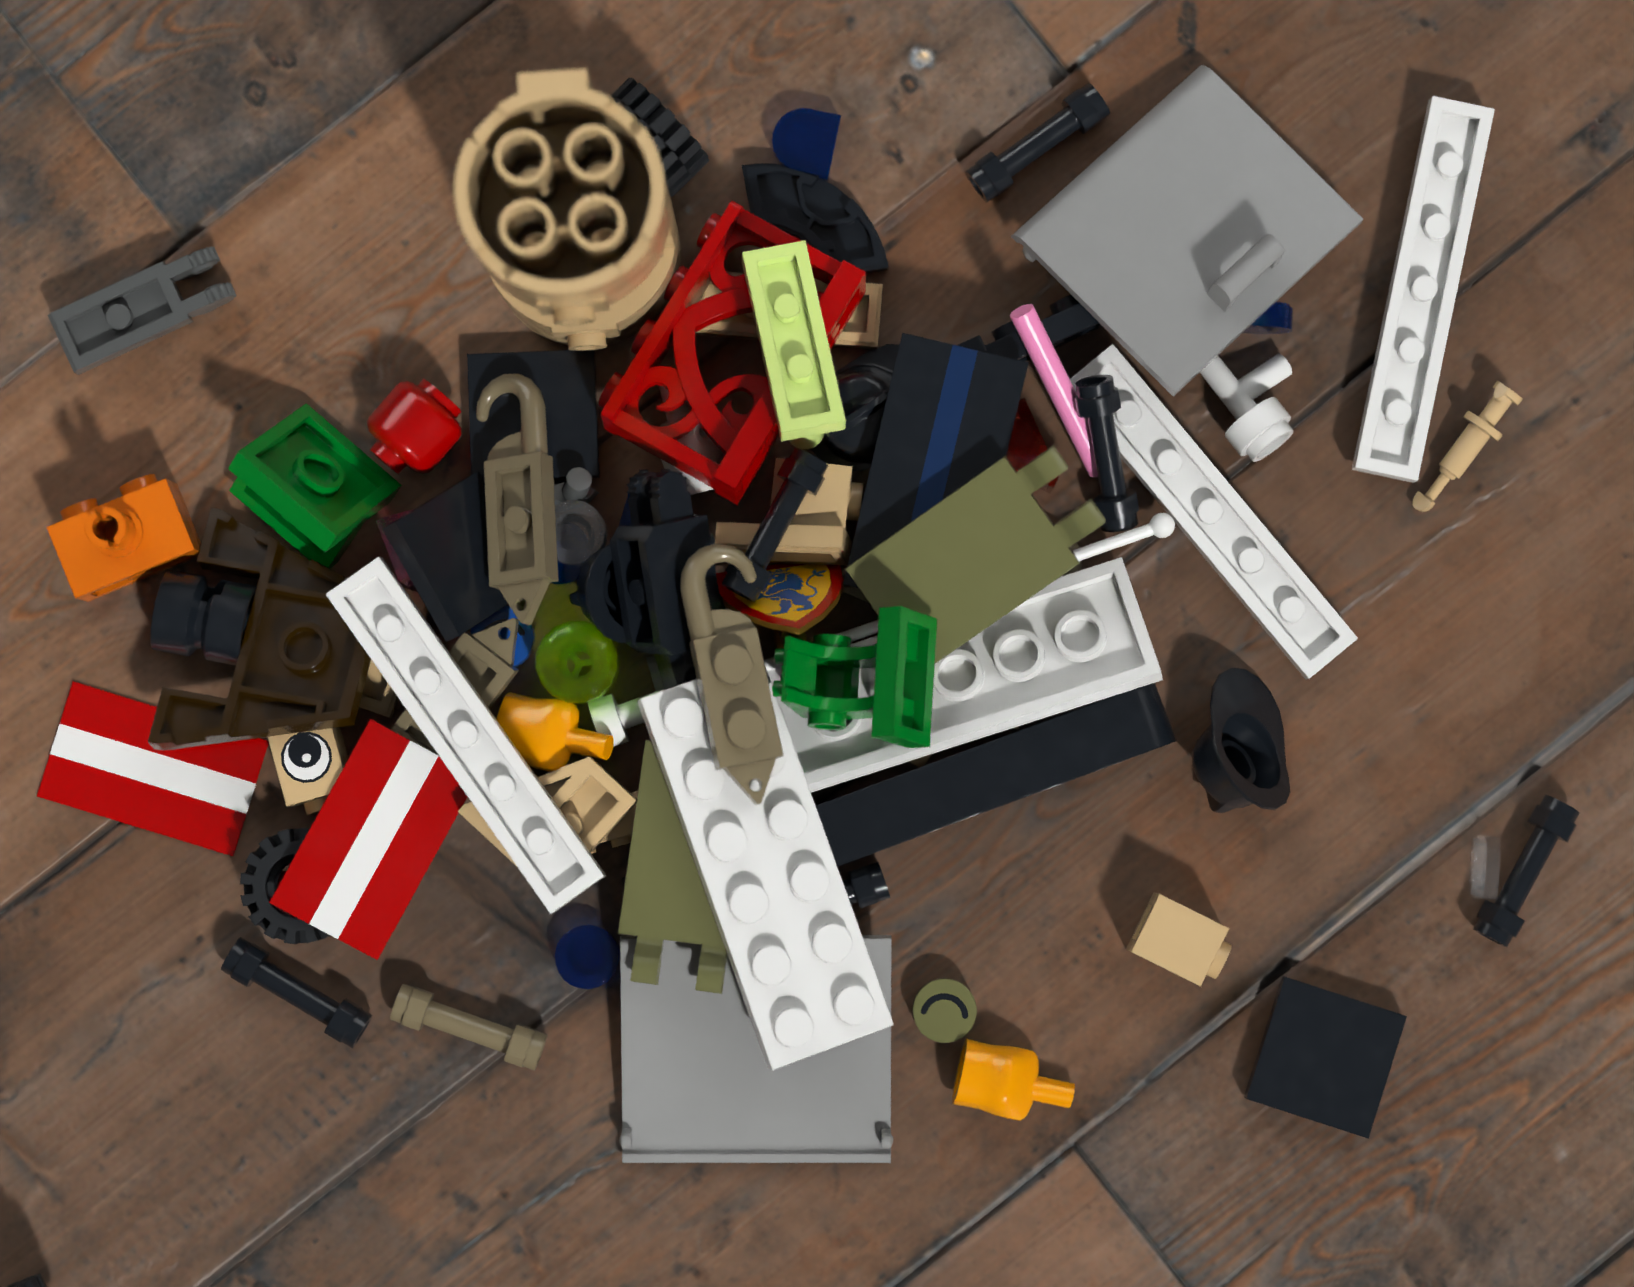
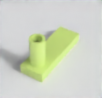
M806 240L742 252V265L781 442L789 440L797 448H813L822 441L824 433L845 430L846 419Z

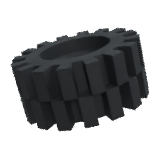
M628 78L610 96L613 102L627 110L648 131L661 159L669 195L673 197L709 162L707 153L702 149L700 143L690 135L691 132L684 124H681L675 118V115L668 108L666 109L653 93L650 94L635 79Z
M307 828L286 829L279 831L278 834L272 837H266L259 843L260 847L255 852L249 854L245 861L248 863L246 872L241 873L240 884H244V895L240 897L243 907L248 906L251 913L249 919L255 926H261L265 930V935L272 939L284 940V943H310L331 936L269 903L277 889V881L281 871L292 862L309 831Z

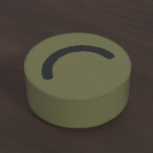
M937 978L927 982L919 989L913 1001L912 1013L917 1028L924 1036L935 1042L951 1043L963 1038L972 1029L977 1016V1006L972 993L964 984L951 978Z

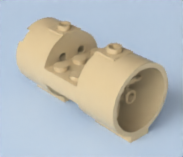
M587 69L517 73L518 93L496 106L497 109L480 124L472 137L468 138L463 146L454 180V199L458 220L467 241L490 275L506 304L524 325L548 340L567 345L568 350L587 351L603 349L607 345L617 343L638 333L649 318L654 320L668 302L664 299L666 288L680 267V237L661 159L655 143L645 127L627 110L613 102L612 98L593 89Z

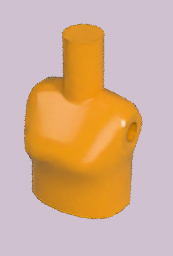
M512 692L507 693L501 703L496 720L531 767L552 772L566 766L572 753L608 760L613 751L614 739L612 735L578 728L580 711L573 703L559 699L533 698Z
M965 1039L957 1068L952 1104L975 1108L995 1116L1021 1121L1028 1115L1033 1101L1070 1108L1074 1097L1075 1084L1039 1076V1059L1034 1051L1013 1046L990 1045Z

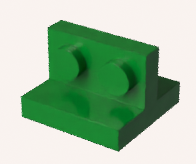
M307 403L239 450L227 468L237 476L229 490L235 497L308 560L313 559L329 569L339 562L363 524L389 504L402 486Z

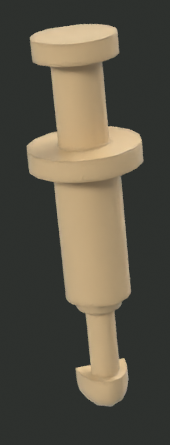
M1496 381L1492 386L1495 389L1494 396L1480 415L1477 416L1469 410L1465 413L1463 417L1469 424L1439 463L1441 466L1439 471L1441 473L1425 495L1418 491L1414 496L1412 504L1416 510L1426 512L1432 509L1435 505L1434 500L1449 480L1460 479L1489 438L1497 442L1503 435L1494 426L1512 403L1519 405L1522 397L1501 382Z

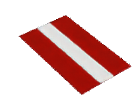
M73 681L37 797L234 857L269 741L254 738L165 751L157 750L148 743L157 709L156 706Z
M370 719L269 903L378 960L459 813L458 810L463 806L468 796L439 755Z

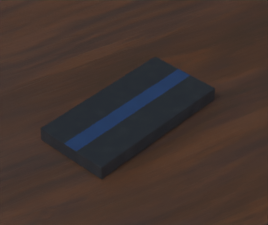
M902 333L847 566L1005 455L1007 456L1029 362ZM846 570L843 584L859 588Z

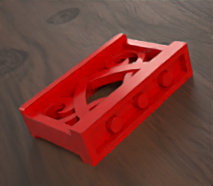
M732 200L722 216L713 213L706 221L696 244L697 247L701 248L690 268L683 265L680 266L671 278L664 294V299L669 301L657 322L649 318L643 324L631 348V352L636 354L635 358L624 375L618 372L612 375L601 393L598 406L603 408L601 417L605 430L614 435H619L715 489V493L738 505L780 435L767 377L754 374L737 375L720 382L708 393L697 360L696 332L723 319L753 313L745 274L733 276L724 269L728 254L733 249L744 245H754L762 249L801 240L748 212L742 205ZM807 244L813 276L828 285L824 293L817 291L831 351L866 293V272L845 260L841 263ZM710 282H712L719 294L700 301ZM672 345L674 347L677 369L669 366H660ZM658 385L666 388L669 396L663 404L656 406V410L673 411L681 407L687 400L691 411L677 423L668 426H654L647 423L640 415L639 401L645 391L650 387ZM738 391L747 392L753 398V407L746 414H737L732 409L733 400L726 404L721 413L716 407L723 399ZM699 424L725 456L721 463L718 464L676 440L687 435Z

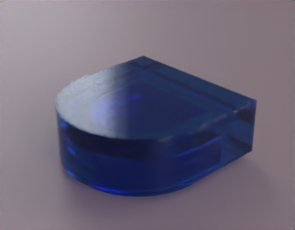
M808 108L795 109L783 115L775 125L772 135L773 152L777 161L788 168L819 175V178L828 180L841 115Z

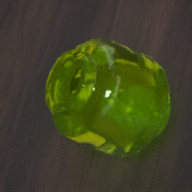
M567 621L554 626L542 638L536 651L535 670L541 685L553 697L567 703L588 704L602 698L613 688L620 673V655L615 642L604 637L594 624L587 621ZM585 652L590 656V659L581 660L576 653ZM570 658L576 664L572 673L568 667ZM592 665L587 674L579 676L582 667Z

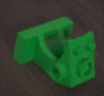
M903 606L879 607L877 643L865 647H851L852 639L850 637L837 634L814 635L813 643L792 636H785L784 648H776L775 664L782 665L780 681H773V696L781 697V702L802 718H808L807 726L810 728L843 730L846 729L847 720L872 718L871 737L906 748L930 747L937 618ZM876 667L874 694L869 697L858 698L860 668Z

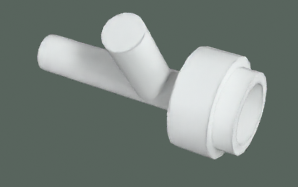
M1219 355L1200 372L1236 419L1226 431L1225 437L1240 456L1248 455L1253 462H1257L1270 455L1291 437L1294 432L1288 424L1291 416L1276 397L1265 399L1259 404H1256L1254 401L1255 398L1292 374L1291 365L1283 355H1275L1239 380H1237Z

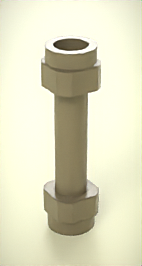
M402 984L396 997L390 1020L418 1031L422 1030L423 1026L426 1025L505 1053V1062L533 1071L536 1070L548 1034L519 1023L516 1025L515 1030L435 1002L433 1001L434 993Z

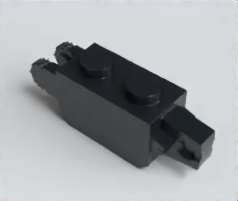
M648 469L639 470L633 477H629L630 483L627 484L629 487L627 493L630 494L628 504L631 524L618 526L610 540V548L626 644L638 653L654 654L664 690L697 679L689 644L691 638L680 590L681 572L689 557L698 549L715 544V540L709 530L707 515H693L691 495L687 491L689 484L686 483L687 478L682 476V472L661 469V472L655 473L649 472ZM713 565L705 576L711 610L725 609L722 596L719 593L715 565Z

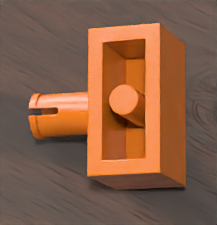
M149 474L120 486L119 489L122 496L98 505L96 498H91L75 503L60 511L63 520L48 526L47 530L76 599L89 602L198 557L201 542L176 483L166 478L158 481L155 474Z

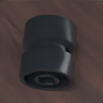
M168 569L160 583L155 601L151 625L152 649L189 657L197 649H202L206 660L236 665L257 586L221 579L213 588L209 587L205 576Z

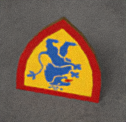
M786 563L768 565L766 570L772 573L773 577L764 592L761 591L756 602L747 600L721 585L727 574L726 572L716 573L719 593L722 596L725 607L732 611L741 612L750 618L752 622L772 629L775 652L776 648H784L785 636H792L805 641V631L823 620L838 604L844 589L840 565Z

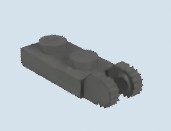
M211 246L200 249L168 264L161 261L51 312L48 317L73 372L80 375L192 323V317L206 314L234 300L236 293L231 282L212 285L183 300L175 283L202 274L220 262L215 247Z

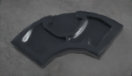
M772 163L742 165L750 213L801 241L806 240V243L841 263L843 260L865 271L866 274L889 270L884 247L872 222L861 207L837 187L819 178V175L793 166Z

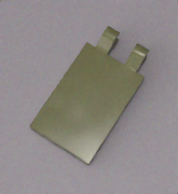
M1053 445L1018 471L1015 470L1005 455L845 569L878 616L879 607L903 606L937 618L936 664L1077 566L1080 561L1070 546L1106 523V518L1090 498L1053 524L1032 494L1062 474L1069 467Z
M645 740L618 930L619 934L637 936L630 981L658 985L664 940L702 945L695 990L722 994L727 952L652 741Z

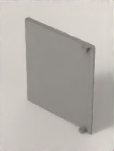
M1200 65L1012 234L1011 237L1023 246L1022 252L1026 259L1031 262L1037 260L1174 397L1358 227L1363 218L1213 70L1207 66Z
M621 935L622 1134L619 1142L622 1148V1163H891V1146L893 1144V1136L891 1134V1026L778 1069L768 1070L728 955L722 994L695 990L702 945L664 940L658 985L632 982L630 979L637 936ZM862 935L891 1015V935Z

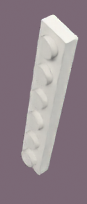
M1432 96L1428 100L1352 470L1412 483L1418 481L1495 109L1437 96Z
M1114 344L1070 378L1076 391L1075 383L1080 379L1094 375L1113 376L1114 385L1118 388L1121 408L1113 413L1122 460L1167 514L1174 519L1177 526L1305 680L1310 679L1358 639Z
M378 556L329 591L326 596L550 914L559 910L605 877L606 874L383 558Z

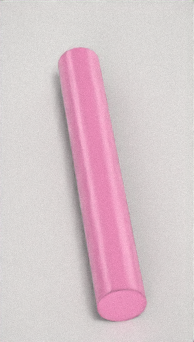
M1033 304L1022 305L1010 314V318L1089 476L1098 477L1088 418L1078 417L1074 398L1077 393Z

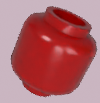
M424 378L418 385L408 381L400 382L367 419L368 431L377 440L370 448V451L398 475L406 466L417 473H429L460 439L462 428L456 418L462 411Z

